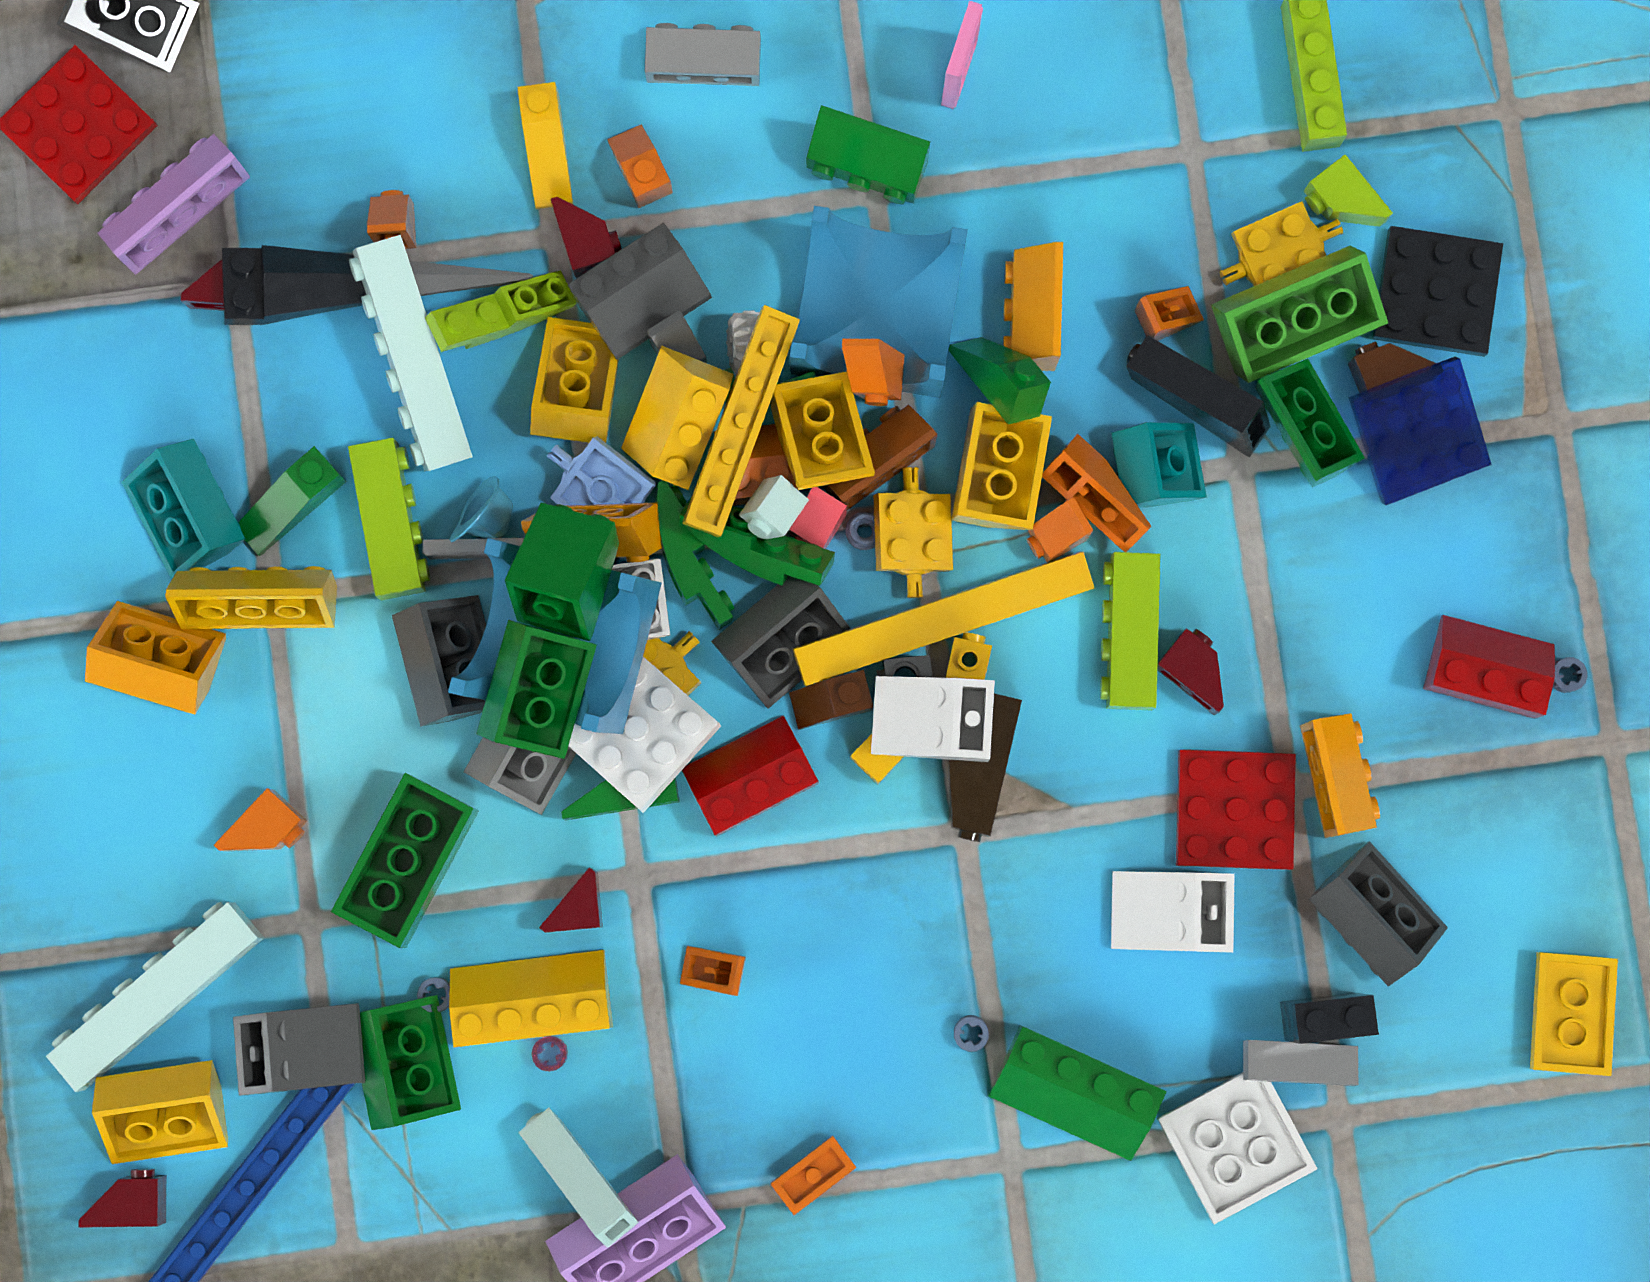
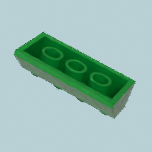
M1019 1025L988 1096L1132 1161L1151 1129L1167 1091Z

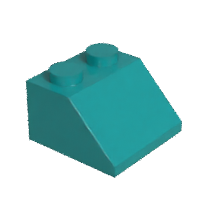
M1146 422L1111 433L1114 446L1113 454L1117 463L1119 479L1139 508L1207 498L1194 423Z

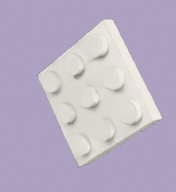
M643 657L623 734L595 733L581 729V726L575 724L569 747L644 813L717 732L721 725Z
M1243 1072L1157 1118L1214 1225L1317 1170L1311 1155L1272 1083L1268 1081L1243 1080Z

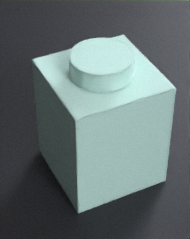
M782 475L764 479L739 516L748 523V529L762 539L785 536L809 499Z

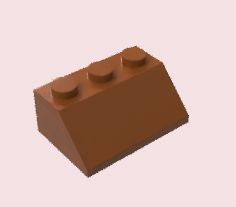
M909 404L901 410L898 406H895L887 411L879 419L882 424L871 432L867 428L863 429L875 471L874 476L822 486L829 495L847 505V511L899 474L902 468L910 466L935 447L938 434Z

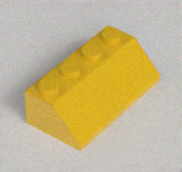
M310 566L304 570H287L283 567H269L266 570H248L243 567H232L227 571H211L207 568L195 567L189 571H177L166 588L165 597L181 629L335 628L337 584L332 570H326L318 566Z
M605 950L450 968L449 1011L453 1048L612 1028L613 1021Z

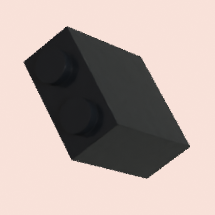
M1351 993L1280 1002L1285 1041L1303 1044L1379 1035L1374 995Z

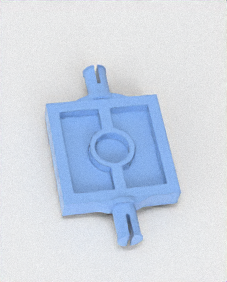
M598 436L593 437L585 450L575 458L561 449L559 445H555L551 449L552 452L547 455V458H550L565 470L560 485L550 497L557 504L644 503L657 482Z

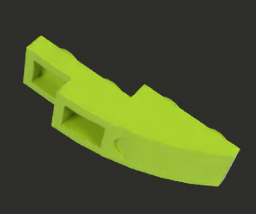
M561 270L502 286L491 295L431 311L425 319L441 352L461 346L469 349L502 338L574 307L577 302Z

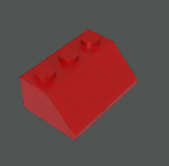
M1441 615L1423 689L1534 719L1545 716L1555 680V644Z
M784 715L686 765L682 769L716 837L819 784Z

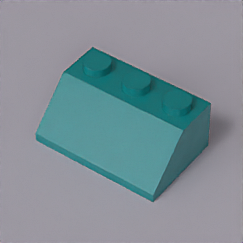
M194 438L157 448L122 481L171 580L177 571H189L191 568L205 567L221 559L245 540L240 525L234 518L223 492L217 485L206 463V459L200 452Z

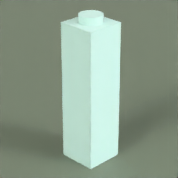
M550 1108L535 1114L527 1121L526 1126L518 1133L597 1239L609 1248L639 1223L563 1121Z

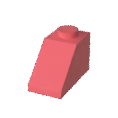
M813 487L807 496L809 501L790 527L789 532L797 540L815 544L826 549L846 518L847 505L818 487Z

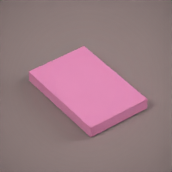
M973 1L968 3L946 70L941 106L951 109L957 106L978 42L983 13L982 4Z

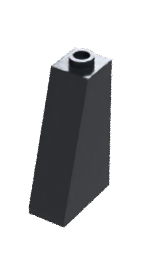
M1148 335L1141 345L1138 343L1131 349L1127 357L1126 367L1133 381L1250 458L1271 427L1263 401Z

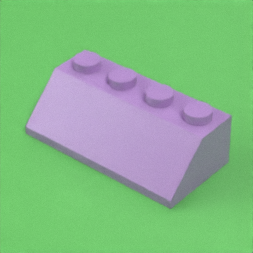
M214 134L208 139L202 138L191 147L190 154L180 163H172L165 168L158 182L151 188L145 187L133 196L131 205L122 212L113 213L103 222V228L98 232L99 236L117 258L135 275L250 178V175L237 158Z
M677 1154L618 1193L639 1223L609 1248L595 1237L582 1218L565 1227L545 1242L560 1274L567 1282H644L725 1229L726 1226L694 1175Z

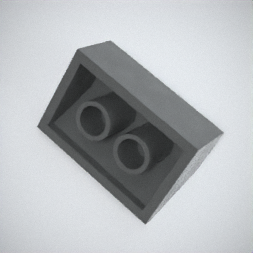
M664 222L568 284L580 309L617 360L649 339L647 330L679 310L685 316L712 298L711 293L684 249Z
M788 576L782 586L779 584L775 586L711 642L760 701L769 709L802 681L793 648L851 628L818 585Z
M479 595L418 603L393 614L392 619L420 727L450 722L482 713L485 700L464 697L448 692L451 678L462 673L469 665L479 647L486 628Z
M1370 841L1328 877L1309 898L1318 912L1343 936L1345 942L1354 948L1369 965L1372 972L1379 976L1388 987L1417 967L1448 929L1443 921Z

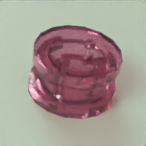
M547 1036L535 1043L531 1055L533 1062L539 1069L550 1072L564 1065L568 1057V1049L560 1038ZM551 1042V1047L557 1045L560 1049V1054L555 1056L557 1063L553 1065L548 1064L549 1060L543 1062L539 1055L544 1052L543 1044Z

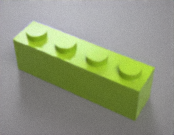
M1283 0L1280 8L1302 152L1340 147L1347 136L1327 0Z
M394 438L348 446L375 596L382 601L426 592L425 582L430 581V572L426 558L420 559L417 545L423 543V534L420 522H413L411 507L416 506V497L413 485H406L404 470L410 469L405 446L399 447L398 442Z
M1114 552L1110 557V562H1104L1103 585H1110L1109 600H1103L1102 623H1109L1108 638H1102L1101 661H1107V677L1101 676L1100 699L1106 700V709L1152 711L1156 708L1160 554Z

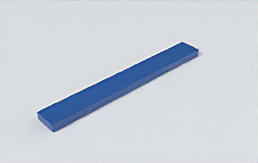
M355 1084L299 1090L148 1282H200Z

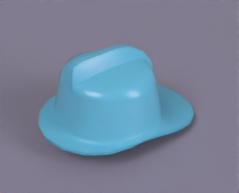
M496 476L485 480L468 499L462 510L459 523L449 539L451 543L459 539L464 533L479 539L501 538L506 534L513 510V503L499 488V479Z

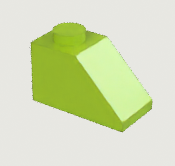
M1343 155L1312 179L1304 190L1307 195L1305 200L1312 211L1317 215L1322 213L1326 220L1329 221L1338 219L1339 222L1380 227L1393 214L1346 155Z

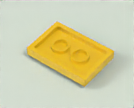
M1536 952L1530 1069L1603 1076L1612 1075L1618 959Z

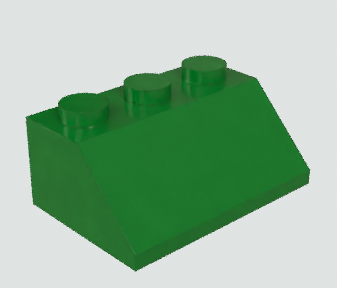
M821 105L806 157L807 168L812 169L811 173L821 179L833 180V177L848 181L847 185L854 190L868 192L871 189L883 193V198L896 204H904L905 201L914 203L928 163L930 141Z
M1305 359L1258 380L1255 389L1278 427L1284 442L1288 445L1298 462L1301 472L1307 478L1312 488L1336 477L1365 458L1309 359Z
M508 620L476 734L495 743L565 759L597 644Z
M437 995L360 1012L365 1083H362L371 1130L396 1127L461 1110L441 1011L438 1012L437 1006H439ZM431 1005L432 1012L426 1011L421 1006Z

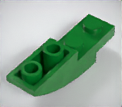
M662 480L658 483L657 504L661 550L666 567L685 606L699 598L715 626L720 630L732 622L733 616L731 611L735 609L726 592L724 590L717 592L710 581L714 574L703 557L697 560L695 555L704 551L705 544L679 521V514L687 504L683 494L676 485L670 488L668 483Z
M691 498L679 514V521L681 523L684 520ZM732 506L721 537L713 536L683 524L694 536L726 560L754 575L781 586L788 576L820 586L834 563L835 552L821 548L818 545L809 544L788 536L762 539L754 535L748 529V523L739 516L743 508Z

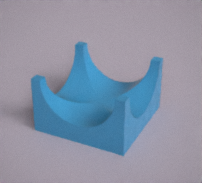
M814 206L806 274L798 317L800 322L790 351L791 375L801 376L814 371L815 376L819 377L846 372L842 338L880 339L905 355L902 392L940 398L945 378L952 322L968 229L952 227L950 231L933 235L892 233L850 223L834 215L830 208Z
M487 538L484 554L491 560L494 575L490 614L482 640L474 657L462 673L451 678L449 693L486 700L508 620L518 622L505 584V578L520 548L518 545ZM615 570L611 571L593 636L590 641H587L597 644L575 721V724L581 726V729L595 733L623 734L662 585L661 582Z

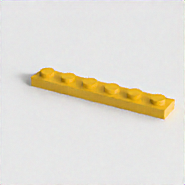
M766 305L761 307L682 524L713 536L721 537L800 319Z

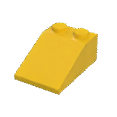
M553 317L547 318L531 405L530 435L590 443L593 437L598 436L604 442H607L619 359L617 360L591 323Z
M847 371L776 385L771 398V411L781 447L798 490L874 476L875 471Z

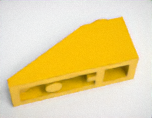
M550 82L517 87L535 208L553 207L550 199L554 197H559L573 204L560 97L556 83Z

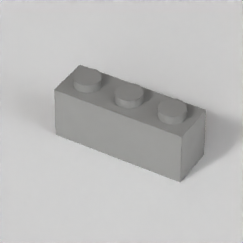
M659 23L655 25V28L646 27L645 75L647 83L759 86L760 31H753L752 27L745 25L732 26L731 30H716L715 26L709 24H697L693 26V29L678 28L677 25L672 23Z

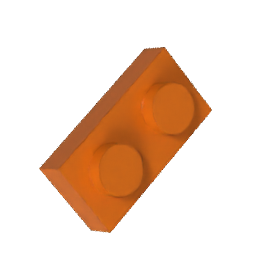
M832 1135L770 1184L792 1214L796 1215L852 1172L856 1165Z

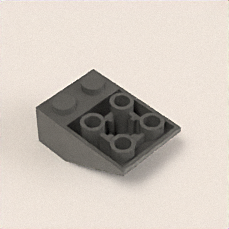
M359 1003L233 1017L239 1096L365 1083Z

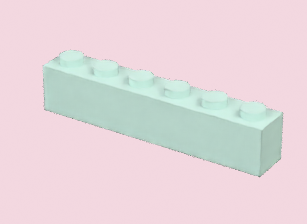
M401 235L355 248L352 251L354 258L349 259V264L355 281L362 280L366 292L365 296H361L368 319L374 317L379 331L373 334L374 341L380 356L385 354L391 368L385 371L387 381L392 393L397 391L399 393L403 406L397 408L403 428L411 429L415 443L410 444V450L416 466L422 465L425 472L472 458L473 456L434 336L425 319L427 314Z
M218 902L202 916L205 922L197 929L193 930L189 927L180 933L172 941L175 947L165 956L161 952L153 956L142 966L145 973L135 981L131 978L125 980L114 989L112 994L115 998L103 1007L101 1003L96 1005L82 1017L85 1023L74 1033L71 1029H68L52 1042L55 1049L46 1057L75 1092L84 1091L95 1082L96 1077L103 1076L264 939V936L236 903L227 902L223 905L221 902Z

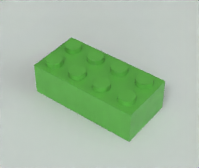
M1347 246L1211 304L1233 371L1248 383L1388 324L1365 252L1352 246Z

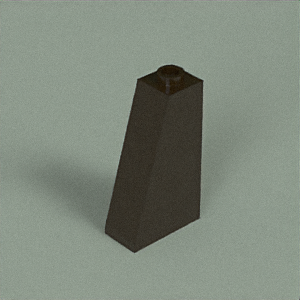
M994 693L991 752L988 762L947 759L951 829L959 830L958 838L980 842L982 836H991L1022 703L1020 699Z

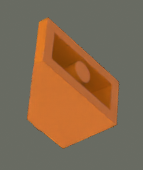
M642 124L607 139L638 208L673 193L671 181Z
M388 190L381 192L379 197L370 198L367 233L373 242L401 235L405 249L417 248L414 203L409 194L404 195L399 190Z
M842 338V350L852 393L863 398L865 404L872 406H887L888 400H901L905 355L880 339Z
M1072 497L1034 523L1033 530H1028L1031 537L1027 538V543L1038 559L1043 556L1048 563L1087 541L1093 532V528L1074 497Z
M267 788L214 846L219 851L226 852L282 849L285 845L291 848L305 833L302 827L307 820L275 790Z

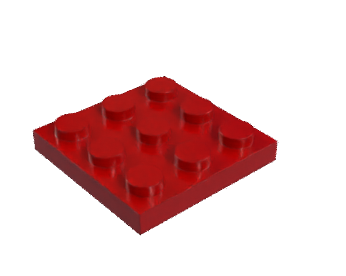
M76 45L0 118V130L77 205L158 126L147 113Z
M1179 750L1176 866L1294 870L1296 754Z

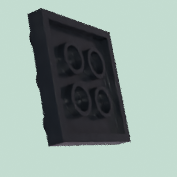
M1390 226L1387 233L1379 295L1388 324L1374 329L1372 339L1485 357L1489 350L1503 243Z

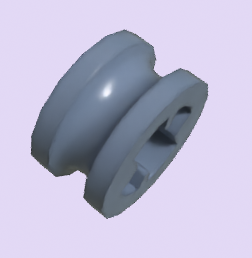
M1566 657L1556 661L1553 687L1562 693H1571L1582 688L1588 677L1584 663L1574 657ZM1572 666L1576 671L1572 673V675H1577L1576 682L1570 681L1564 684L1560 679L1564 677V675H1559L1560 668L1566 669Z
M429 978L418 988L417 997L418 999L425 998L426 993H431L428 987L432 984L437 989L444 988L446 997H441L444 1002L437 1006L438 1012H442L449 1008L450 983L443 978ZM431 1005L421 1006L426 1011L432 1012Z
M967 1015L956 1023L954 1039L961 1049L975 1052L986 1045L989 1031L986 1023L980 1017ZM967 1023L971 1027L979 1025L982 1029V1033H978V1037H981V1039L975 1044L970 1039L964 1042L960 1037V1034L965 1033L961 1028Z

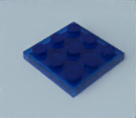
M1456 356L1348 397L1379 498L1384 505H1389L1492 465L1460 358Z

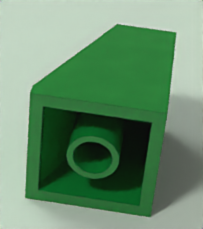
M540 503L505 578V584L518 622L587 641L591 640L619 547L615 522L599 514L587 515L573 511L565 505L557 504L553 506Z

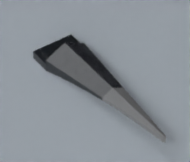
M262 245L261 248H222L224 325H266L314 314L363 306L361 296H365L366 292L362 280L355 281L349 264V259L354 258V255ZM409 261L420 296L509 285L533 278V275L530 273Z

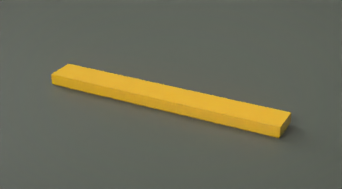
M1077 552L819 639L792 650L805 686L1083 593L1095 587L1084 552Z

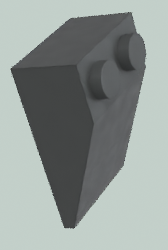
M67 0L57 25L92 42L170 73L199 3L193 0Z

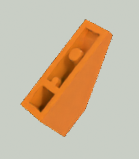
M1079 434L1064 447L1043 471L1042 478L1065 499L1069 500L1074 497L1085 517L1124 552H1127L1150 529V523L1108 461Z

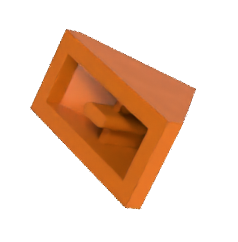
M1189 286L1146 295L1139 300L1134 310L1145 335L1157 341L1204 320Z
M687 946L680 984L738 996L746 957Z

